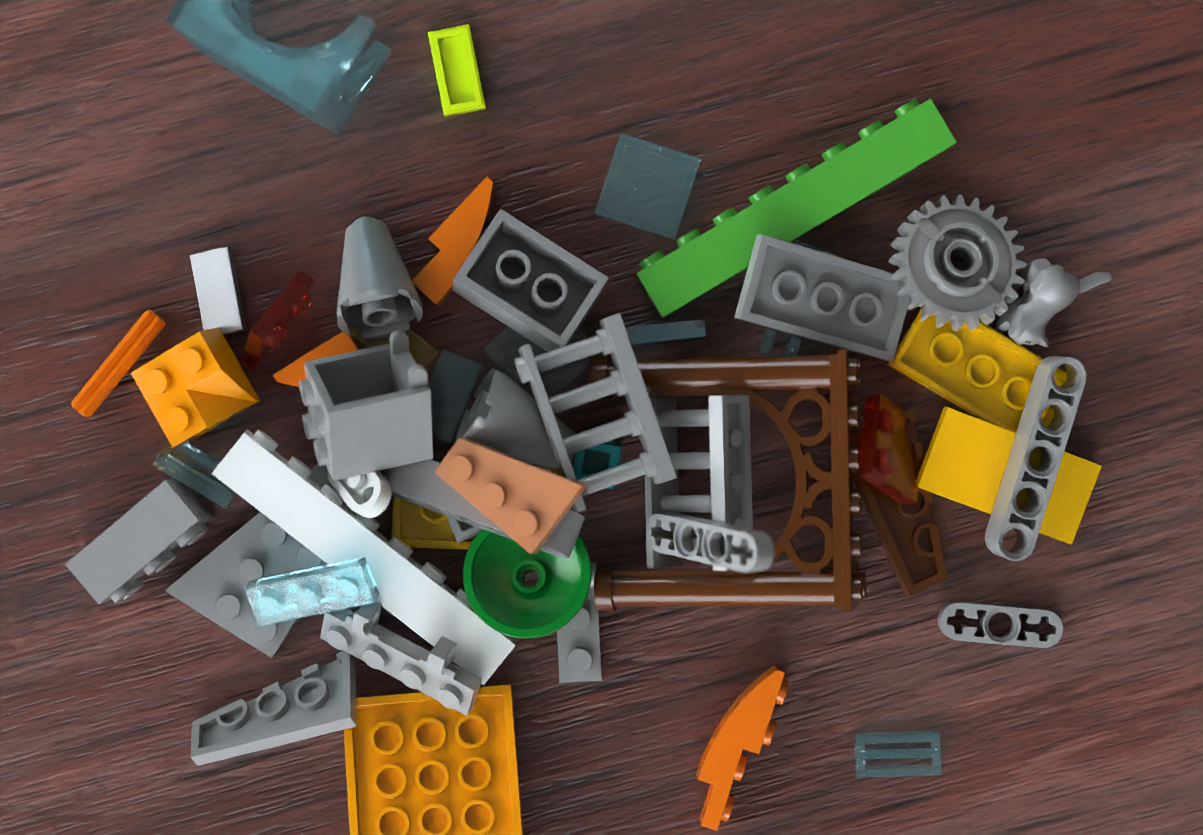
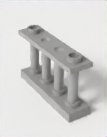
M620 313L603 318L599 322L601 330L596 331V336L535 357L533 356L530 344H527L518 349L520 357L514 359L522 384L530 383L562 477L576 480L568 455L631 434L632 437L639 436L644 452L638 454V459L576 480L588 486L573 504L574 512L587 510L582 496L645 475L646 478L653 477L655 484H661L677 478ZM600 352L604 356L611 355L615 371L610 372V377L548 398L540 373ZM614 393L618 397L625 396L630 411L624 413V418L562 439L554 414Z
M749 395L708 396L709 409L677 410V397L650 398L677 478L661 484H655L653 477H645L646 527L650 517L654 514L706 512L711 513L712 521L753 529ZM709 426L710 452L678 453L677 427ZM710 469L711 495H679L678 470ZM667 531V534L673 538L674 531ZM721 535L720 550L724 556L726 541L724 536ZM646 537L647 568L681 566L680 557L654 551ZM692 538L694 548L697 545V538ZM744 546L743 553L753 554L752 549H749L748 546ZM713 565V571H731V569Z

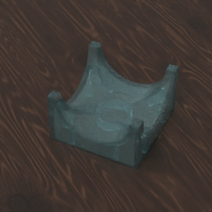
M177 0L165 19V22L194 49L338 137L342 134L392 52L389 47L375 40L372 46L362 54L377 24L361 13L343 33L323 44L304 48L280 46L261 38L254 22L253 0Z

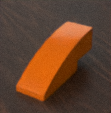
M488 177L474 189L428 238L440 251L412 282L438 307L452 292L454 277L484 234L495 190L494 183Z

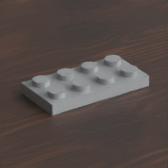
M757 234L734 318L893 362L911 296L897 295V292L904 284L902 281L891 280L893 273L766 235Z

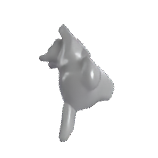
M1043 258L1035 259L1026 264V267L1021 270L1019 275L1025 280L1024 284H1022L1024 289L1023 296L1007 306L1008 310L998 317L995 328L1001 332L1009 330L1008 335L1018 345L1038 344L1049 347L1050 343L1045 336V328L1049 320L1056 313L1068 307L1078 294L1109 282L1112 276L1108 272H1095L1084 278L1077 279L1075 275L1065 271L1058 264L1052 265L1047 259Z

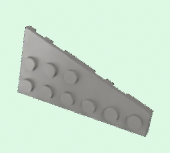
M317 464L311 469L310 479L321 487L325 483L331 485L328 480L326 465L319 466ZM344 501L342 504H344L347 508H349L348 505H347V504L345 503V501ZM259 512L164 591L273 658L331 566L262 512Z

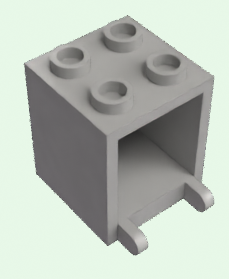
M404 330L392 332L390 344L304 362L305 380L299 381V387L305 406H308V414L302 415L303 428L307 439H314V450L319 466L326 465L333 481L433 458L431 390L428 386V375L424 366L416 364L409 350V338Z

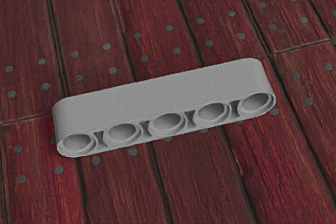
M1061 356L1044 358L1038 364L985 532V542L988 549L997 556L1011 561L1026 559L1032 553L1038 538L1086 383L1087 374L1085 367L1075 358ZM1063 365L1067 371V379L1063 385L1058 386L1055 382L1054 374L1056 369ZM1051 406L1055 414L1054 420L1050 426L1045 428L1041 420L1042 412L1046 407ZM1035 447H1039L1042 459L1037 467L1032 468L1028 461L1029 454ZM1026 488L1029 493V501L1024 508L1019 509L1016 505V496L1020 490ZM1014 529L1017 535L1016 543L1011 549L1006 550L1003 546V538L1009 530Z
M428 459L382 470L381 473L390 483L391 496L512 539L434 472L440 465L439 462ZM569 510L540 550L569 559L585 518Z

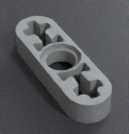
M952 601L945 604L938 614L940 630L949 638L957 641L1049 648L1057 644L1063 634V624L1059 616L1043 608ZM962 609L963 616L978 619L977 610H984L979 622L982 634L975 635L978 627L973 625H961L960 632H955L954 626L947 623L948 616H955L956 610ZM999 612L1008 614L1012 622L1010 631L1004 636H994L989 630L990 618ZM1019 614H1025L1023 622L1029 624H1039L1041 617H1045L1046 623L1053 626L1052 632L1045 633L1044 638L1039 640L1038 633L1022 630L1023 639H1017L1021 630Z

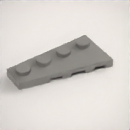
M341 651L336 654L337 660L322 667H319L317 663L301 670L302 676L282 686L279 682H275L263 688V692L255 699L246 703L243 699H239L193 721L191 759L197 766L357 727L356 657Z

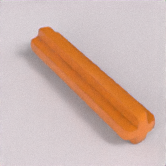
M146 310L72 400V407L85 417L92 416L163 329L165 321L155 312Z

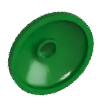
M482 529L471 543L463 566L465 593L478 617L489 627L501 634L524 639L543 637L567 625L583 607L590 590L592 577L590 557L579 535L570 558L566 559L539 550L536 554H530L516 541ZM530 572H535L539 576L538 582L533 586H527L524 583L525 576Z

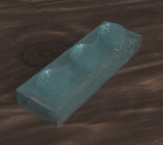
M365 557L251 580L244 588L259 626L372 604L376 602L380 595Z

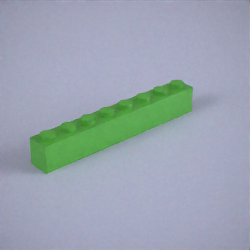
M916 98L894 111L898 118L883 126L880 120L874 122L858 132L861 140L847 148L844 142L837 144L822 154L825 162L815 168L810 169L807 163L785 176L788 184L774 191L771 185L763 188L749 197L752 205L737 213L736 209L732 207L712 219L715 227L701 235L699 230L695 229L678 239L676 243L679 248L667 256H664L660 250L641 261L639 264L643 270L636 273V277L660 318H665L746 270L757 234L791 243L951 148L957 142L933 101L929 99L919 104Z

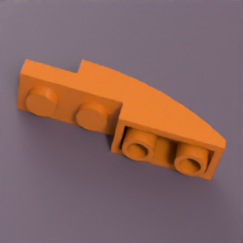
M773 665L756 678L739 695L714 730L696 771L697 780L710 784L699 818L701 826L718 831L721 820L728 822L735 797L729 796L733 780L741 781L747 763V756L741 755L743 749L760 754L762 744L770 745L776 727V721L770 720L775 703L783 704L789 681L783 679L785 672L782 668Z

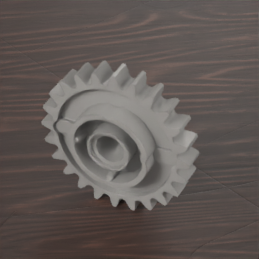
M945 195L936 201V206L929 200L920 207L921 212L914 210L907 217L909 223L903 222L898 227L897 231L902 237H897L891 243V246L899 251V253L894 254L889 259V263L899 267V270L891 276V280L902 281L904 284L897 292V295L911 296L907 309L911 310L917 306L921 307L920 320L924 321L929 316L934 315L936 317V328H941L947 321H950L954 332L962 328L964 322L970 331L980 325V320L985 325L990 324L995 320V314L1001 316L1008 310L1006 303H1012L1018 298V294L1013 289L1019 288L1025 281L1016 274L1026 267L1025 262L1016 259V256L1024 250V246L1013 245L1011 242L1018 234L1017 230L1005 231L1003 227L1008 218L1004 216L995 220L993 218V205L985 211H981L978 198H975L968 206L965 205L962 195H958L952 201V204L949 203ZM950 255H955L963 261L965 271H960L952 265Z

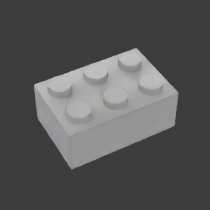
M500 209L454 277L452 291L547 352L567 346L604 291L609 277Z
M181 478L164 480L65 565L98 604L113 600L116 604L122 599H128L144 585L140 580L143 575L147 574L149 576L154 572L158 573L176 558V555L172 552L176 547L180 546L183 548L187 544L190 546L209 530L205 523L213 515Z

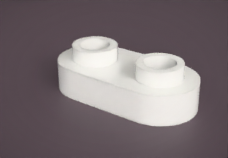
M327 469L329 482L352 511L364 517L373 518L380 515L388 506L391 498V486L380 471L333 481Z

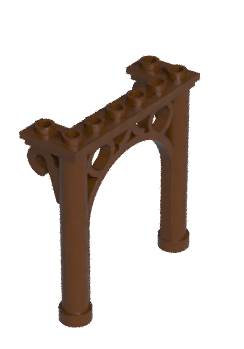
M838 350V354L636 360L649 396L749 395V402L765 411L778 425L793 457L796 493L788 524L774 545L773 561L785 551L793 565L802 571L739 572L735 570L713 571V569H597L594 579V600L597 611H616L617 607L834 606L843 607V612H852L859 605V601L866 598V573L858 572V563H854V558L862 557L861 532H854L853 515L861 514L860 489H853V471H860L859 445H852V428H859L858 402H851V394H855L854 385H862L861 360L854 359V352L849 350ZM611 356L592 357L590 363V383L610 377V372L615 371ZM798 390L795 395L790 397L783 411L765 396L756 392ZM818 390H830V402ZM614 393L600 399H612V397L618 396ZM806 399L816 401L822 408V429L814 437H804L799 434L790 422L798 403ZM831 433L832 472L820 468L814 461L812 453L805 455L802 444L806 446L820 444ZM808 473L810 476L818 480V482L810 486L809 490ZM827 489H832L833 528L828 521L820 516L810 515L803 518L805 508L813 509L818 495ZM809 524L819 527L825 536V553L816 562H809L801 558L792 542L799 530ZM833 558L834 571H822V568L827 566Z

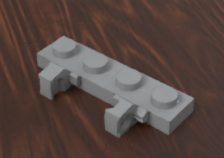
M369 597L365 598L363 605L355 612L335 601L331 603L324 614L321 639L328 642L332 647L343 650L364 661L371 668L381 670L402 681L407 687L417 689L438 700L445 707L455 709L468 716L476 703L482 679L452 663L457 643L442 636L431 652L378 625L382 604Z

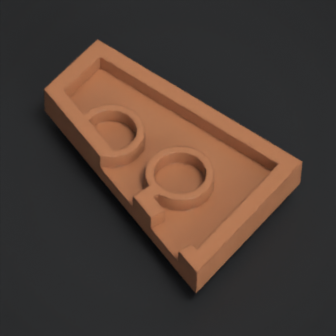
M459 438L434 471L530 554H536L588 486L579 481L570 480L552 473V471L540 466L523 462L509 454L467 438Z

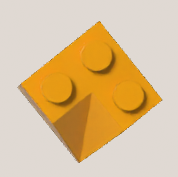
M219 327L199 331L131 372L173 448L199 438L260 402Z

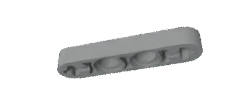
M679 513L654 514L647 523V541L650 547L659 553L739 572L765 571L773 562L774 546L771 538L763 531ZM693 528L697 534L696 548L693 547L691 538ZM667 531H674L673 538L667 534ZM721 535L724 536L726 541L724 556L720 550ZM744 546H748L749 549H752L753 554L743 553Z

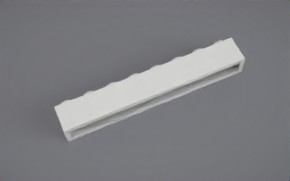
M247 429L212 474L373 600L381 603L382 607L432 646H435L442 636L457 643L453 662L462 669L481 678V684L484 685L516 646L514 638L501 634L484 623L472 609L464 589L460 588L456 593L443 583L447 577L438 568L429 562L422 566L411 558L410 555L414 551L396 536H393L390 540L377 531L380 524L374 518H367L358 513L355 514L342 504L344 500L333 486L325 483L321 487L310 479L309 476L312 471L304 463L293 456L287 461L275 451L278 444L259 429L255 434Z

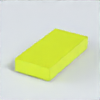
M470 25L428 32L444 116L448 117L486 109Z

